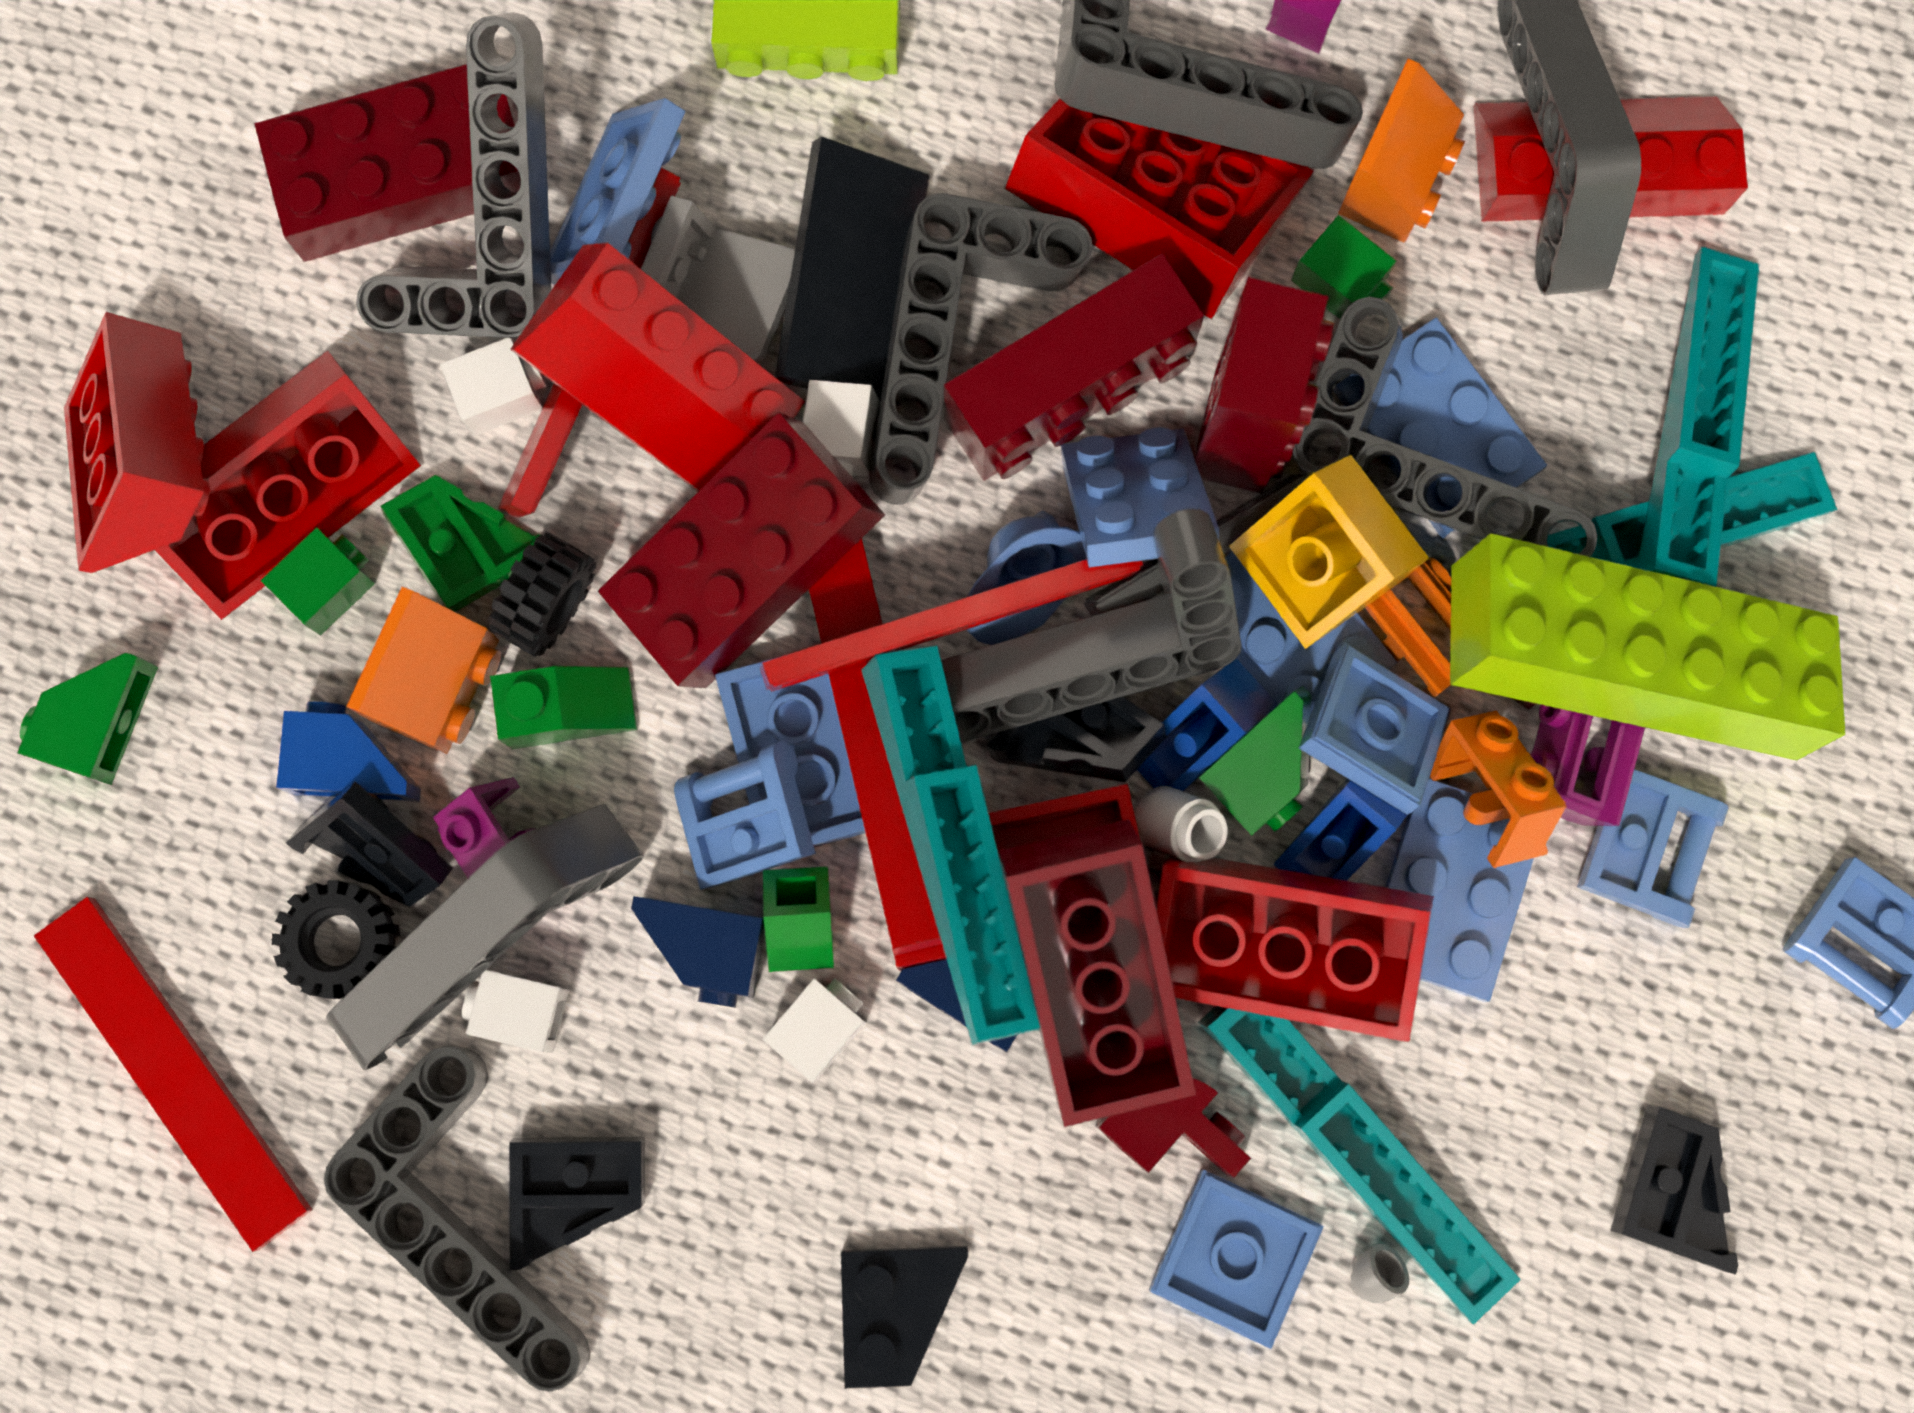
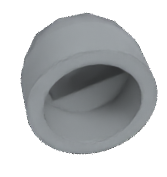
M1376 1244L1361 1253L1353 1262L1351 1285L1353 1290L1363 1300L1373 1304L1388 1302L1406 1292L1409 1287L1410 1280L1407 1267L1400 1255L1388 1245Z

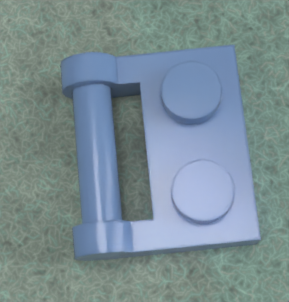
M784 741L773 743L761 748L757 757L708 775L695 772L676 781L674 787L675 799L700 890L717 887L762 872L763 870L816 854L795 780L798 772L797 757L788 743ZM764 782L768 798L716 817L712 816L710 807L713 799Z
M1634 769L1620 826H1597L1577 888L1644 912L1653 918L1677 927L1689 928L1695 912V908L1690 905L1715 827L1723 826L1729 806L1714 798ZM1679 811L1690 817V821L1666 893L1663 895L1652 891V887L1677 812Z
M1858 858L1845 859L1806 918L1795 928L1783 946V952L1799 963L1807 960L1876 1009L1875 1017L1890 1028L1895 1029L1902 1025L1914 1010V898ZM1833 926L1902 975L1896 986L1891 989L1823 941L1831 927Z

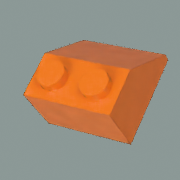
M1409 58L1407 59L1338 212L1343 217L1404 243L1414 225L1426 229L1441 197L1440 193L1431 190L1437 174L1441 172L1445 175H1450L1465 143L1464 140L1455 137L1464 114L1420 63Z
M402 586L346 707L382 728L448 754L452 743L461 744L471 729L475 710L469 706L479 684L487 686L491 682L490 676L495 675L498 669L501 651L497 650L496 646L499 639L490 630Z

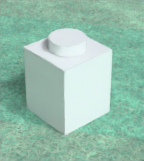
M511 337L440 364L461 421L473 436L515 421L543 408L537 394V390L547 387L543 374L510 350L514 344Z
M809 380L803 423L806 424L852 477H869L880 401L872 385Z
M486 970L481 974L480 982L474 981L468 987L464 998L462 1018L469 1020L466 1034L538 1052L553 1053L569 989Z
M814 978L765 1035L763 1040L807 1079L815 1083L866 1024L856 1014L864 1003L835 978L827 988Z

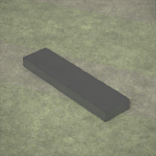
M1290 475L1217 519L1219 542L1223 554L1231 550L1229 547L1231 543L1311 475ZM1158 558L1144 563L1140 567L1141 570L1129 578L1113 582L1086 598L1084 605L1090 615L1094 616L1143 602L1162 592L1164 588Z

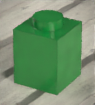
M1338 215L1298 261L1291 281L1302 290L1328 296L1326 309L1341 320L1348 306L1358 299L1374 297L1385 301L1394 288L1386 280L1397 261Z
M317 527L260 580L305 626L320 636L375 584L361 570L370 560L346 536L341 534L333 542Z
M828 866L763 870V916L769 972L834 968Z

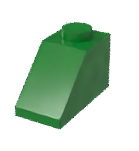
M125 652L42 692L37 705L31 707L23 718L20 727V739L22 742L17 753L112 785L158 667L138 656Z
M550 666L490 676L498 740L512 750L637 730L628 667Z
M1304 686L1292 692L1199 777L1251 836L1265 823L1275 833L1303 808L1295 797L1308 785L1309 754L1299 749L1311 716V694Z

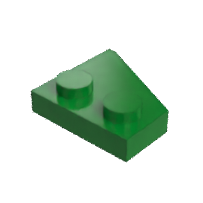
M437 475L430 477L380 506L384 517L441 604L454 612L500 587L504 579L508 580L512 574L510 569L515 561L520 562L522 560L523 551L529 544L533 546L535 539L540 535L537 534L535 537L505 520V514L486 503L470 500L463 494L460 488Z

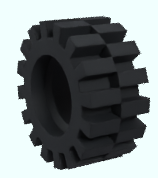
M546 532L544 536L539 535L535 539L534 545L529 544L523 551L522 560L520 562L515 561L510 569L512 574L509 579L503 580L499 588L502 591L501 595L494 599L491 606L494 611L489 615L488 623H490V626L488 628L534 657L543 655L547 648L551 649L555 645L558 634L562 636L568 627V621L578 611L579 603L585 600L589 592L586 587L593 582L595 576L592 573L596 569L595 559L550 532Z
M327 880L325 885L314 883L306 886V894H294L287 901L292 906L288 913L279 912L275 922L282 924L280 934L272 933V945L279 946L280 954L273 957L277 967L285 968L288 972L283 977L291 985L301 987V992L326 999H343L396 948L395 937L401 935L399 925L394 924L391 916L395 915L389 905L384 904L380 900L381 896L359 885L339 880ZM344 915L352 919L357 925L361 936L360 947L356 955L347 963L331 966L323 962L317 955L314 946L315 934L325 920L333 916Z

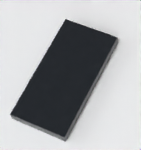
M823 136L812 142L775 378L780 382L807 390L809 380L872 385L880 401L906 235L918 205L927 197L929 174Z

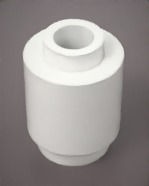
M1159 786L1147 792L1140 800L1135 811L1141 843L1185 862H1200L1213 858L1221 851L1227 839V822L1214 803L1169 786Z

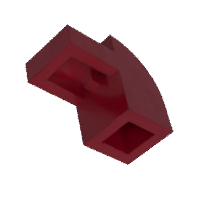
M1194 1078L1193 1083L1196 1092L1194 1096L1104 1117L1095 1125L1099 1131L1147 1173L1154 1168L1181 1135L1229 1177L1235 1178L1251 1159L1239 1147L1246 1137L1230 1121L1217 1111L1210 1119L1201 1113L1218 1092L1206 1083Z

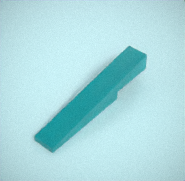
M1703 246L1694 257L1637 568L1717 587L1727 479L1740 466L1760 264Z
M1815 452L1738 474L1727 479L1720 549L1838 510ZM1649 501L1591 519L1597 533L1596 548L1591 557L1637 568ZM1576 526L1549 534L1547 542L1550 548L1579 554L1586 546L1587 537L1583 528Z
M938 646L877 654L863 667L862 674L971 1043L974 1045L1039 1030L1041 1027L977 765H966Z
M1215 1006L1198 1022L1471 1324L1474 1325L1521 1280L1350 1084L1342 1081L1288 1019Z

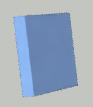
M1344 643L1333 653L1299 749L1396 809L1409 815L1421 805L1451 708L1347 643Z
M1202 1169L1149 1291L1272 1349L1324 1226Z

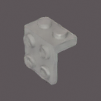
M671 196L663 216L656 221L653 227L651 245L641 270L760 364L767 355L786 307L795 249L717 229L693 201Z

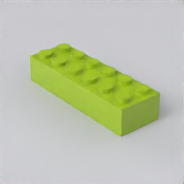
M1491 533L1451 567L1450 685L1796 761L1846 735L1839 620L1837 615Z

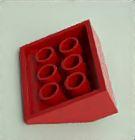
M1059 98L1025 135L1004 189L1042 213L1066 217L1079 222L1087 229L1094 246L1123 263L1131 270L1138 268L1163 253L1202 313L1212 320L1239 285L1311 178L1314 170L1307 166L1078 110L1067 105Z

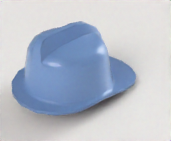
M1044 510L1038 512L1035 516H1026L1009 522L1000 528L991 539L987 553L988 568L975 582L967 597L1086 560L1080 532L1067 527H1060L1054 517ZM1066 598L967 629V631L978 642L988 645L1015 639L1042 626Z

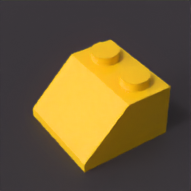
M1352 455L1314 472L1229 545L1230 549L1305 649L1382 596L1429 559Z

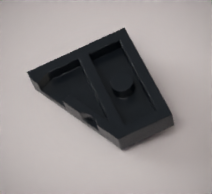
M1119 697L998 732L986 746L990 757L998 763L1126 782L1167 736L1162 722L1124 697Z
M357 782L352 783L300 825L286 842L288 846L301 854H304L313 844L342 858L343 860L338 865V872L360 883L370 884L382 894L408 907L438 888L453 869L450 864L437 854L436 849L429 841L414 834L389 812L386 804L379 797L364 790Z
M1647 1105L1610 1231L1736 1275L1739 1266L1737 1253L1728 1251L1723 1213H1730L1731 1211L1727 1185L1723 1182L1720 1174L1723 1156L1719 1128L1659 1106Z
M645 1137L513 1138L509 1142L510 1270H521L530 1265L534 1260L565 1244L568 1246L591 1234L593 1230L609 1222H615L642 1208L645 1204Z
M968 1246L841 1251L845 1389L912 1385L967 1261Z

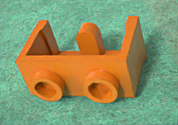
M1430 557L1404 579L1408 578L1451 631V593L1449 592L1451 589V576L1440 562ZM1391 589L1363 608L1368 611L1387 635L1382 641L1386 649L1397 662L1404 657L1428 686L1423 692L1435 698L1451 686L1450 663Z
M1497 710L1451 720L1440 743L1430 778L1433 781L1476 772L1487 787V791L1472 794L1463 810L1465 819L1474 825H1484L1509 819L1497 845L1492 847L1487 860L1493 868L1547 855L1546 843L1567 807L1566 802L1553 786L1554 779L1552 774L1545 767L1535 762L1518 739V729L1515 724L1509 719L1500 716Z

